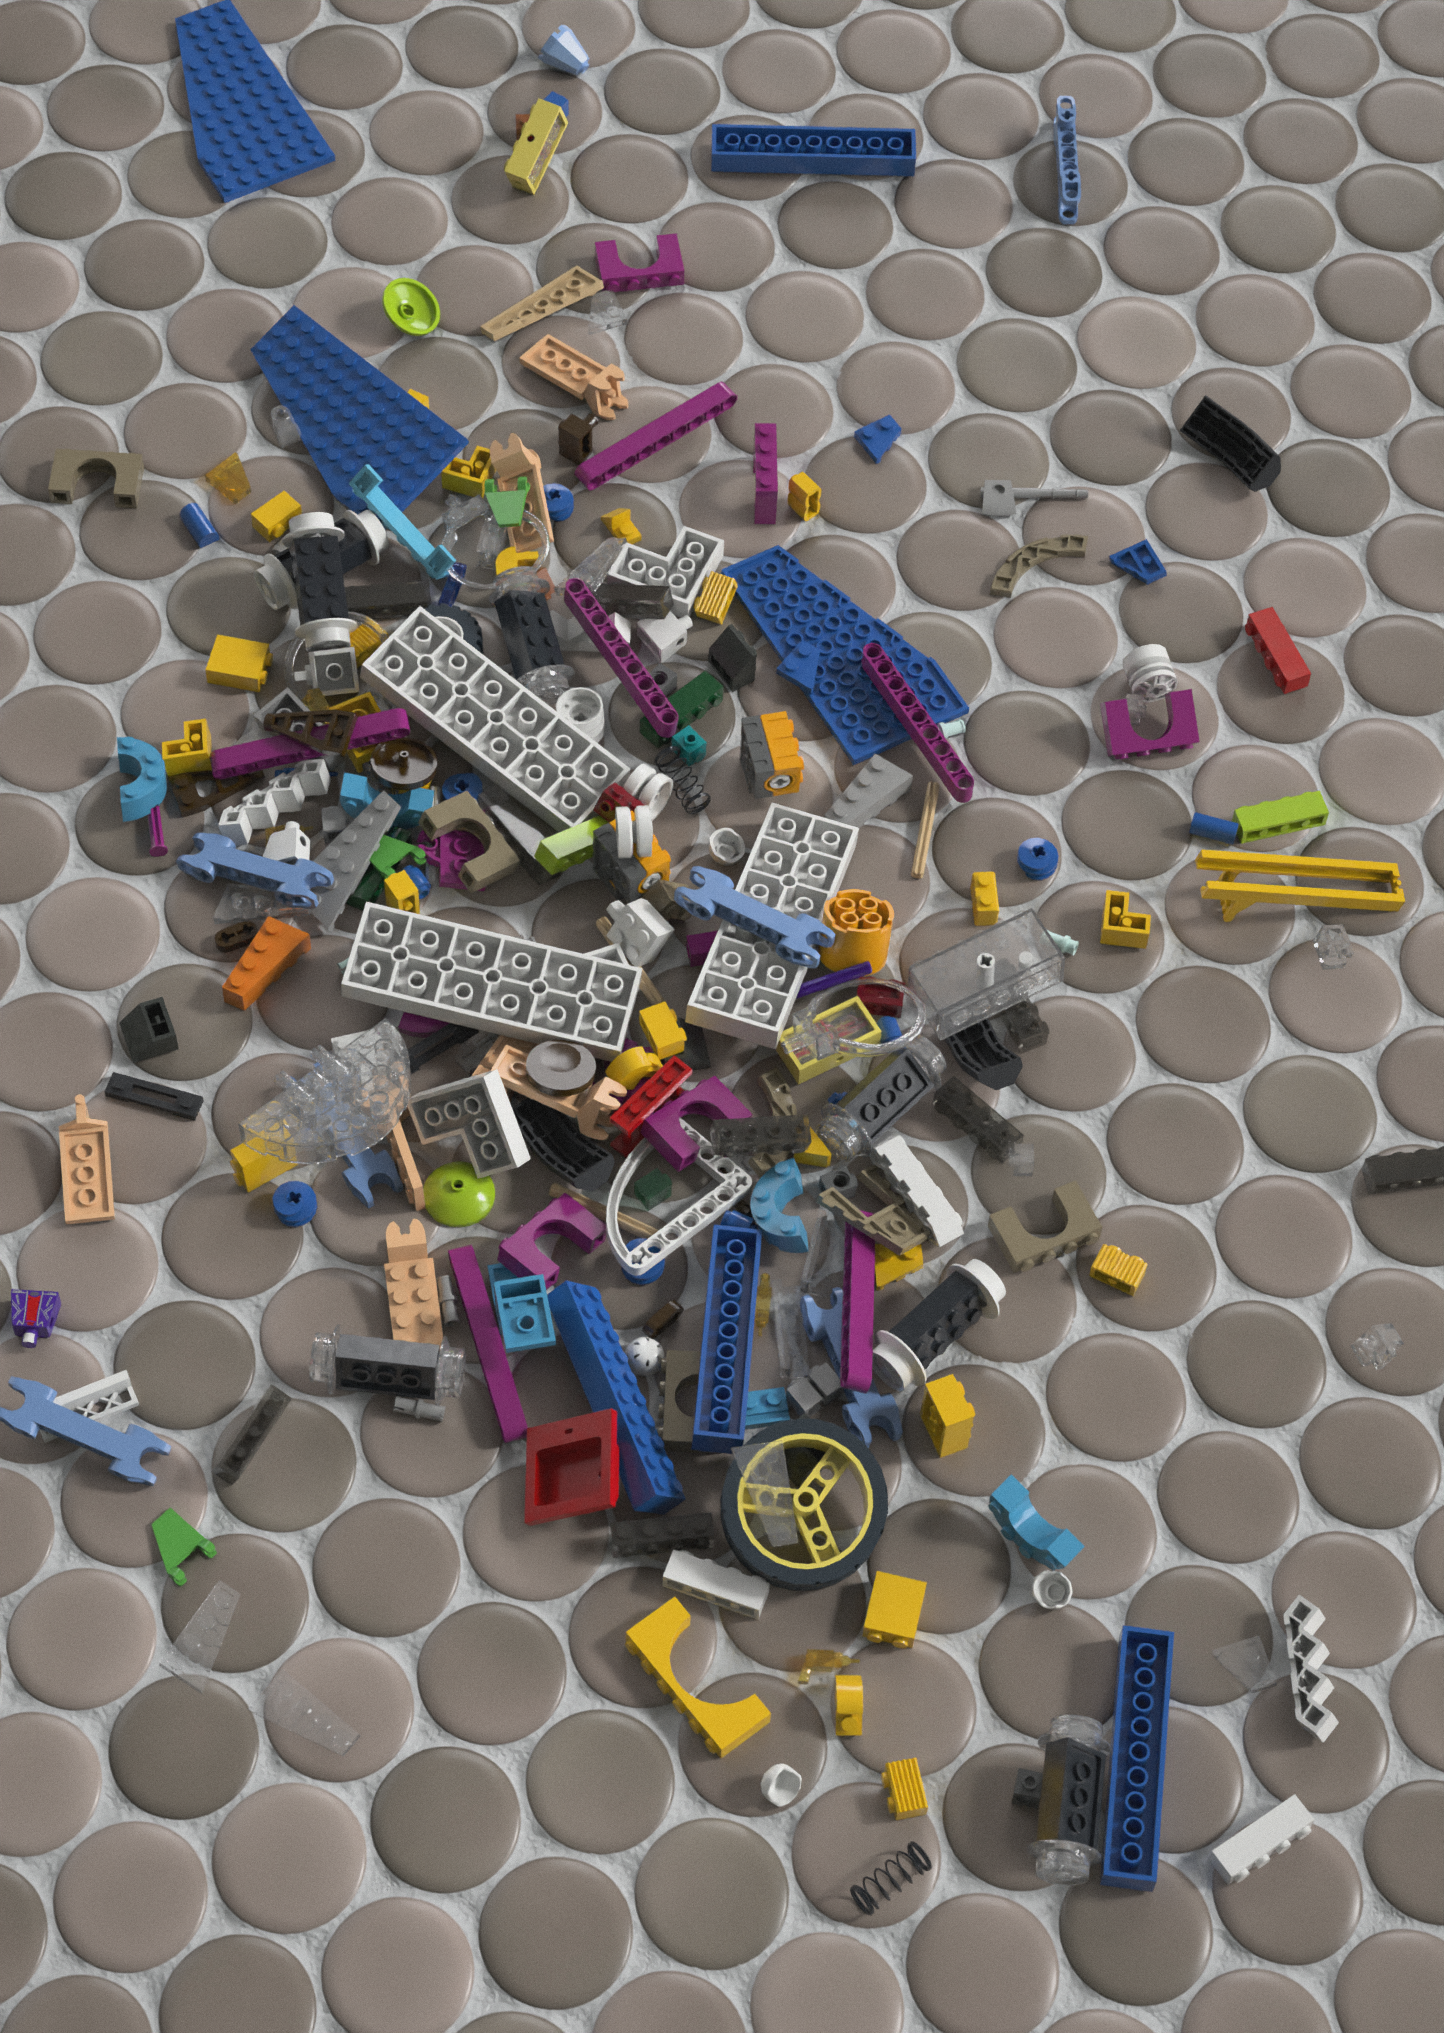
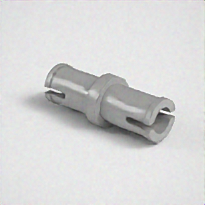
M448 1275L437 1278L436 1283L439 1290L440 1298L438 1300L439 1306L442 1307L444 1325L447 1327L456 1326L459 1324L460 1319L456 1307L458 1299L454 1295L452 1277Z
M396 1396L393 1412L414 1415L416 1419L424 1417L442 1422L446 1406L425 1403L422 1399L415 1401Z

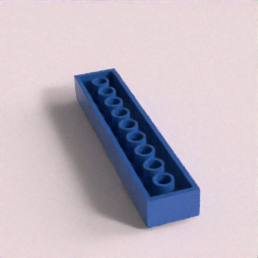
M712 124L711 171L915 176V129Z
M723 1225L713 1226L691 1450L736 1455L743 1447L762 1230Z
M565 1281L547 1294L549 1308L593 1413L611 1408L617 1411L619 1476L632 1507L635 1511L665 1515L686 1500L682 1491V1484L674 1473L673 1463L668 1458L664 1449V1442L657 1433L655 1421L646 1407V1400L637 1386L636 1376L631 1372L628 1357L620 1346L619 1336L611 1325L610 1315L605 1310L601 1301V1294L596 1287Z
M1123 1625L1119 1636L1100 1885L1153 1892L1157 1882L1174 1632Z

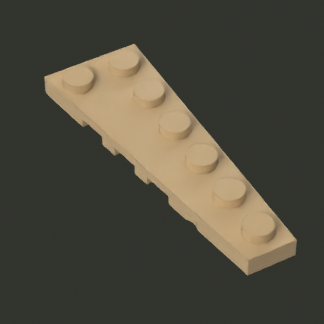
M575 266L480 326L481 332L493 341L501 339L587 296L595 295L597 291L604 288L603 282L579 266Z

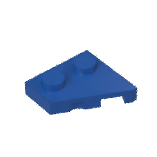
M1147 539L1109 556V560L1113 565L1147 585L1167 576L1166 569Z

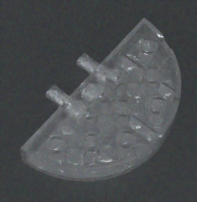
M385 1018L334 1055H331L323 1046L318 1045L317 1048L320 1051L314 1048L311 1052V1057L320 1065L297 1082L284 1071L280 1072L283 1077L277 1074L274 1078V1083L284 1091L238 1123L241 1142L264 1156L269 1154L279 1157V1160L283 1162L319 1164L337 1161V1157L351 1154V1156L356 1155L382 1140L399 1122V1117L403 1110L405 1111L412 1089L408 1050L403 1038L394 1025Z

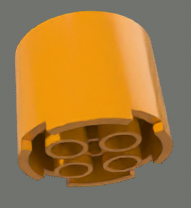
M859 889L842 890L837 892V895L829 901L826 900L822 924L830 928L836 935L832 947L826 948L818 945L821 962L832 971L837 972L869 961L872 973L868 975L880 971L887 961L894 919V910L887 900L881 901L871 896L869 891Z

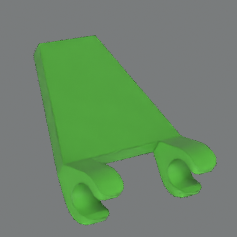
M527 477L518 478V491L497 492L494 479H486L484 485L485 495L499 528L520 526L527 492L530 490Z
M386 835L382 836L377 852L374 851L369 859V862L380 872L384 880L395 873L391 866L409 854L418 865L426 862L424 858L425 852L421 848Z
M169 1508L151 1524L167 1574L178 1586L186 1583L187 1579L185 1578V1573L177 1566L197 1547L209 1559L217 1554L214 1544L204 1538L172 1508Z

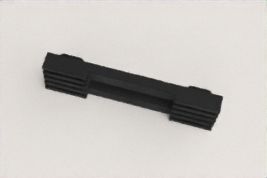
M449 1023L388 1062L396 1078L399 1080V1077L403 1076L405 1079L420 1070V1066L455 1044H462L479 1033V1030ZM453 1033V1035L448 1039L439 1043L438 1045L423 1053L419 1057L414 1058V1056L435 1044L447 1035Z
M116 1072L112 1073L104 1091L106 1097L149 1106L196 1121V1116H198V1112L204 1102L203 1096ZM136 1087L176 1098V1102L172 1104L132 1093V1089Z

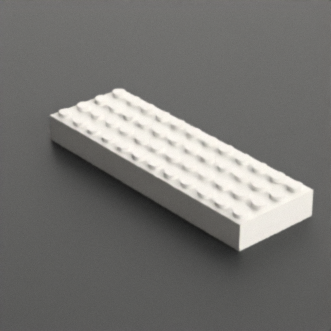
M421 606L362 664L361 679L397 707L405 709L411 718L559 833L592 819L597 814L593 811V808L602 792L614 782L619 786H623L628 779L631 770L628 766Z
M771 803L735 890L794 919L799 914L804 913L818 919L822 923L825 902L837 895L857 844L859 828ZM722 920L687 1004L685 1022L776 1049L808 967L793 964L781 958L775 951V944L726 920ZM811 944L809 946L813 949H816L817 944Z
M366 902L341 983V996L536 1044L551 1040H568L584 1046L591 1052L594 1058L612 1062L622 1053L641 981L642 968Z

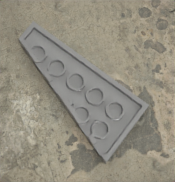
M384 790L313 860L318 865L332 872L334 882L328 887L316 886L310 889V891L317 895L319 904L316 908L307 910L331 933L335 927L334 922L338 915H342L345 909L344 904L349 895L354 893L370 864L369 859L374 851L377 852L383 834L389 830L401 809L399 804Z

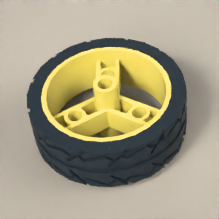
M791 1419L772 1424L751 1437L733 1459L727 1471L720 1497V1517L726 1541L737 1559L753 1575L762 1577L773 1586L792 1591H812L833 1586L854 1574L873 1552L884 1531L888 1514L886 1482L882 1469L872 1452L854 1434L833 1423L818 1419ZM807 1447L826 1452L799 1489L746 1483L749 1475L759 1463L781 1450ZM848 1468L859 1484L863 1497L864 1516L857 1538L846 1550L840 1553L822 1513L820 1504ZM822 1469L830 1470L833 1478L830 1480L823 1479L820 1476V1471ZM812 1482H816L824 1488L819 1497L817 1492L809 1487ZM764 1494L769 1495L773 1503L769 1506H764L760 1503L759 1497ZM778 1497H793L789 1509L776 1505ZM800 1503H805L808 1507H803ZM744 1512L787 1517L795 1520L813 1563H792L780 1559L767 1551L754 1538L747 1525ZM815 1513L819 1527L810 1531L805 1522L810 1520ZM820 1534L824 1536L826 1543L823 1546H817L813 1543L812 1537Z

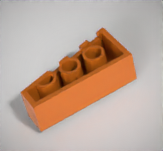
M268 916L222 986L224 1002L245 1011L266 991V988L272 982L275 983L288 967H292L298 962L297 959L303 953L306 954L311 949L310 935Z

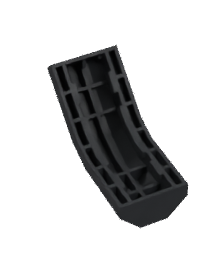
M1206 395L1179 430L1225 464L1249 490L1256 492L1271 486L1281 472V457L1244 422Z
M977 997L934 1013V1019L954 1059L964 1072L994 1090H999L1015 1083L1023 1067L1021 1057L1006 1048L999 1040Z
M529 1097L512 1108L524 1141L549 1170L575 1188L594 1191L608 1181L615 1163L612 1154L580 1133L566 1114Z

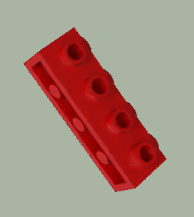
M1269 607L1250 613L1245 624L1246 633L1253 639L1256 651L1261 653L1264 658L1266 668L1272 672L1275 684L1281 688L1284 694L1308 687L1311 672L1274 608Z

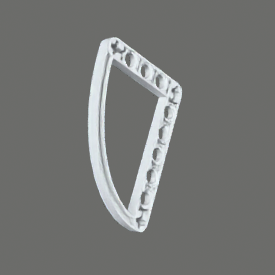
M681 1118L679 1119L681 1127L700 1147L695 1163L716 1179L720 1185L629 1252L622 1241L618 1229L617 1212L619 1202L629 1179L639 1164L654 1149L645 1137L638 1143L614 1179L606 1208V1232L610 1248L619 1264L631 1275L638 1276L644 1274L751 1192L752 1178ZM703 1153H710L714 1157L706 1160L701 1155ZM720 1167H727L730 1169V1172L722 1174L718 1169ZM726 1194L730 1199L721 1201L718 1199V1195ZM703 1207H709L713 1210V1212L710 1214H704L700 1211V1209ZM692 1220L696 1224L693 1227H686L683 1222ZM668 1233H674L678 1238L676 1240H669L665 1236ZM651 1246H656L661 1251L654 1254L650 1253L647 1249Z

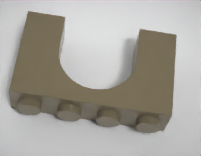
M71 449L55 450L48 487L51 503L73 504L77 482L86 474L104 472L116 479L113 492L115 507L137 509L144 472L142 454Z
M468 791L425 810L418 822L431 841L454 830L467 831L480 840L484 847V854L464 863L458 874V877L470 893L514 873L520 862L517 853L510 848L504 836L498 832L489 816L485 815L479 807L477 800Z
M1076 1180L1054 1189L1052 1201L1065 1224L1064 1231L1056 1237L1042 1239L1029 1234L1023 1228L1011 1206L990 1214L988 1228L1013 1273L1028 1271L1038 1263L1050 1262L1060 1254H1070L1078 1247L1085 1244L1092 1245L1100 1239L1102 1225Z
M667 1350L666 1359H661L660 1373L665 1374V1381H660L659 1396H664V1404H659L658 1419H663V1426H658V1435L664 1442L665 1451L717 1453L691 1450L694 1418L682 1413L675 1401L676 1396L681 1390L698 1384L701 1353L699 1351Z

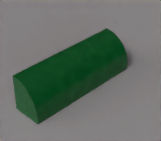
M394 827L386 834L388 837L412 845L411 831ZM402 860L392 865L391 868L396 871ZM371 863L354 893L349 895L346 904L364 911L366 902L375 904L385 889L384 878Z

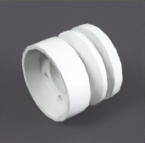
M1157 644L1144 645L1134 649L1123 659L1122 666L1135 700L1146 703L1158 701L1165 698L1166 693L1173 692L1176 689L1178 681L1165 647Z
M572 688L564 692L557 700L556 712L598 743L603 738L606 730L602 698L597 692L589 688Z

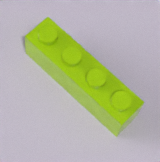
M1308 791L1293 797L1285 796L1275 801H1263L1257 805L1241 806L1234 810L1231 822L1239 824L1236 834L1240 844L1326 825L1329 811L1320 791Z
M597 816L545 838L539 842L534 857L551 875L560 871L563 872L573 865L582 864L585 860L593 857V831L609 822L601 816Z

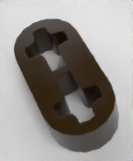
M243 921L219 930L215 934L216 948L221 952L227 953L250 945L258 933L257 926L251 921ZM248 930L249 933L251 932V935L247 936L244 931ZM226 938L227 940H229V943L225 944V942L222 941V939Z
M676 1300L669 1301L645 1323L642 1332L651 1339L657 1338L681 1316L684 1308Z

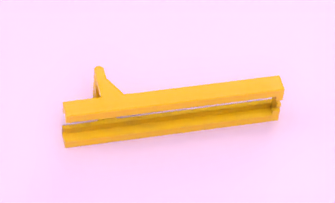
M1202 849L1195 859L1196 869L1223 871L1217 881H1206V886H1202L1200 891L1203 899L1220 900L1221 906H1223L1221 909L1225 922L1232 921L1237 913L1256 902L1396 912L1405 903L1403 889H1399L1401 881L1398 880L1400 874L1397 863ZM1244 872L1387 882L1391 885L1392 893L1235 883L1234 880L1239 873Z

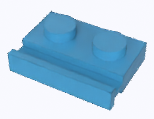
M784 1387L748 1392L745 1430L769 1427L772 1424L790 1420Z

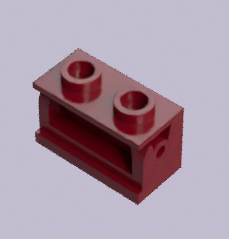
M872 976L859 977L857 996L870 1014L901 1018L906 982H899L895 979H876Z

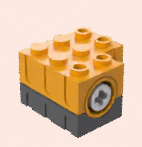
M786 711L742 718L739 758L749 794L753 793L754 799L799 792L800 783L803 782L801 770H804V761L802 756H798V739L793 738L792 719L788 720Z
M630 811L631 820L634 821V812ZM616 820L593 831V870L616 900L620 901L625 898L628 903L638 900L658 879L669 881L671 858L665 849L662 850L658 845V840L654 834L652 857H639L636 851V843H633L631 858L619 859Z

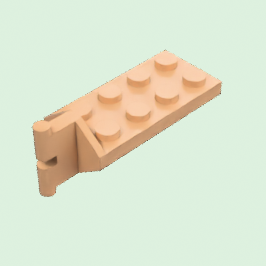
M78 1094L75 1097L76 1119L59 1126L66 1224L113 1220L115 1219L108 1123L107 1121L89 1119L85 1098L83 1095Z

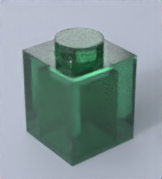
M658 1168L634 1182V1195L648 1211L671 1197L672 1181L666 1173L662 1174Z

